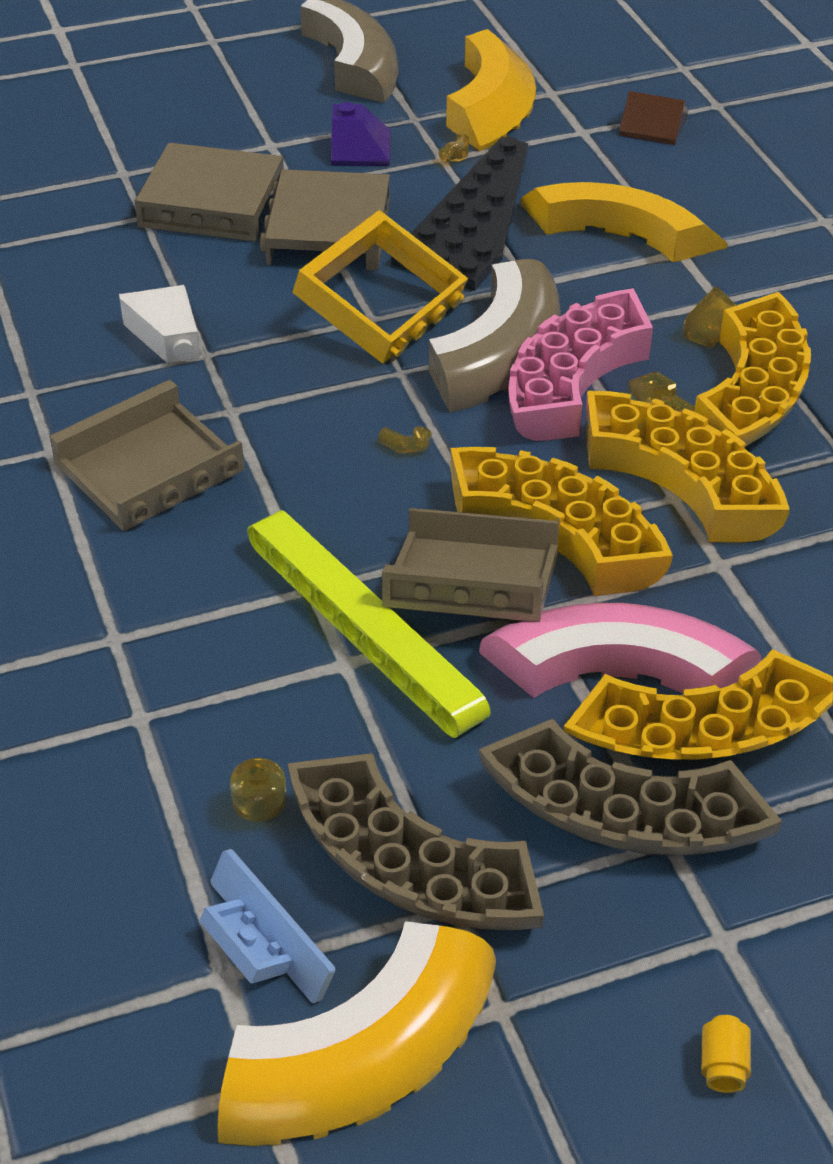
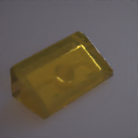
M716 286L713 287L686 316L683 337L713 348L720 338L724 310L737 305L721 289Z

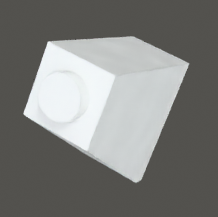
M184 285L119 294L124 326L166 363L200 358L198 332Z

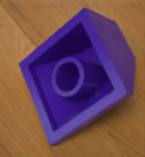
M351 102L333 104L331 166H390L391 130L362 104H353Z

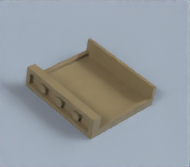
M168 142L135 200L138 227L256 242L259 236L258 218L273 189L274 181H279L281 170L284 169L283 156Z
M282 169L279 181H274L273 198L269 200V215L265 216V233H261L260 250L261 252H266V265H271L275 249L325 251L378 210L388 216L390 174ZM374 244L364 252L366 253V270H379L382 248Z
M170 379L49 436L54 463L123 532L244 470L242 442L238 440L227 446L180 404L178 386Z
M410 508L409 532L395 565L385 564L382 571V607L540 622L558 555L559 521Z

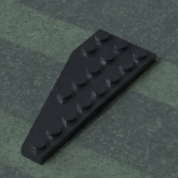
M502 136L410 233L465 275L468 280L464 288L473 291L492 272V265L499 264L504 257L505 244L508 240L509 227L512 222L517 193L520 188L521 176L528 154V143L518 141L513 137ZM391 256V265L407 269Z

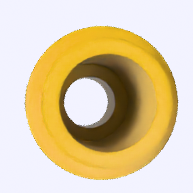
M732 1015L715 1016L712 1021L705 1023L702 1027L701 1073L706 1078L707 1087L717 1092L735 1093L742 1091L746 1087V1080L751 1076V1030L739 1018Z

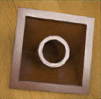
M629 91L619 136L675 145L688 115L685 100Z

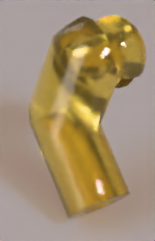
M458 134L455 137V142H448L445 144V147L440 148L438 154L442 162L448 163L451 160L456 162L463 161L468 156V136L466 134Z
M417 426L413 429L412 436H404L388 427H384L378 435V442L402 454L425 451L431 444L429 440L432 432L428 428Z

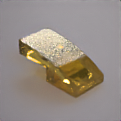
M657 371L628 381V387L637 401L652 404L654 399L664 401L665 405L678 412H682L684 408L693 412L695 410V406L676 395V383Z

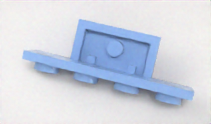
M232 849L223 851L211 878V885L226 902L205 907L199 922L251 984L287 973L311 1003L322 1001L335 973L334 965Z

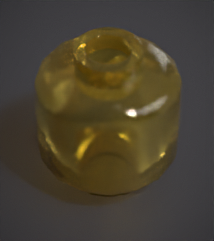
M266 758L247 759L238 764L232 771L229 780L233 809L240 817L248 821L262 822L271 820L280 814L286 804L287 790L284 771L276 762Z

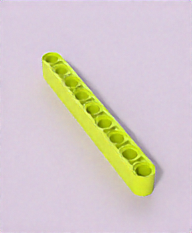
M279 510L247 528L248 538L255 551L446 734L456 738L490 717L491 712L488 701L480 690L391 608L382 607V600L285 511Z

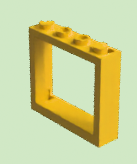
M378 210L300 269L292 293L384 364L393 355L395 357L400 356L407 347L408 342L412 339L415 341L420 339L431 323H439L450 307L456 308L465 297L462 292L468 278L386 214ZM374 244L378 245L440 293L391 335L324 284Z

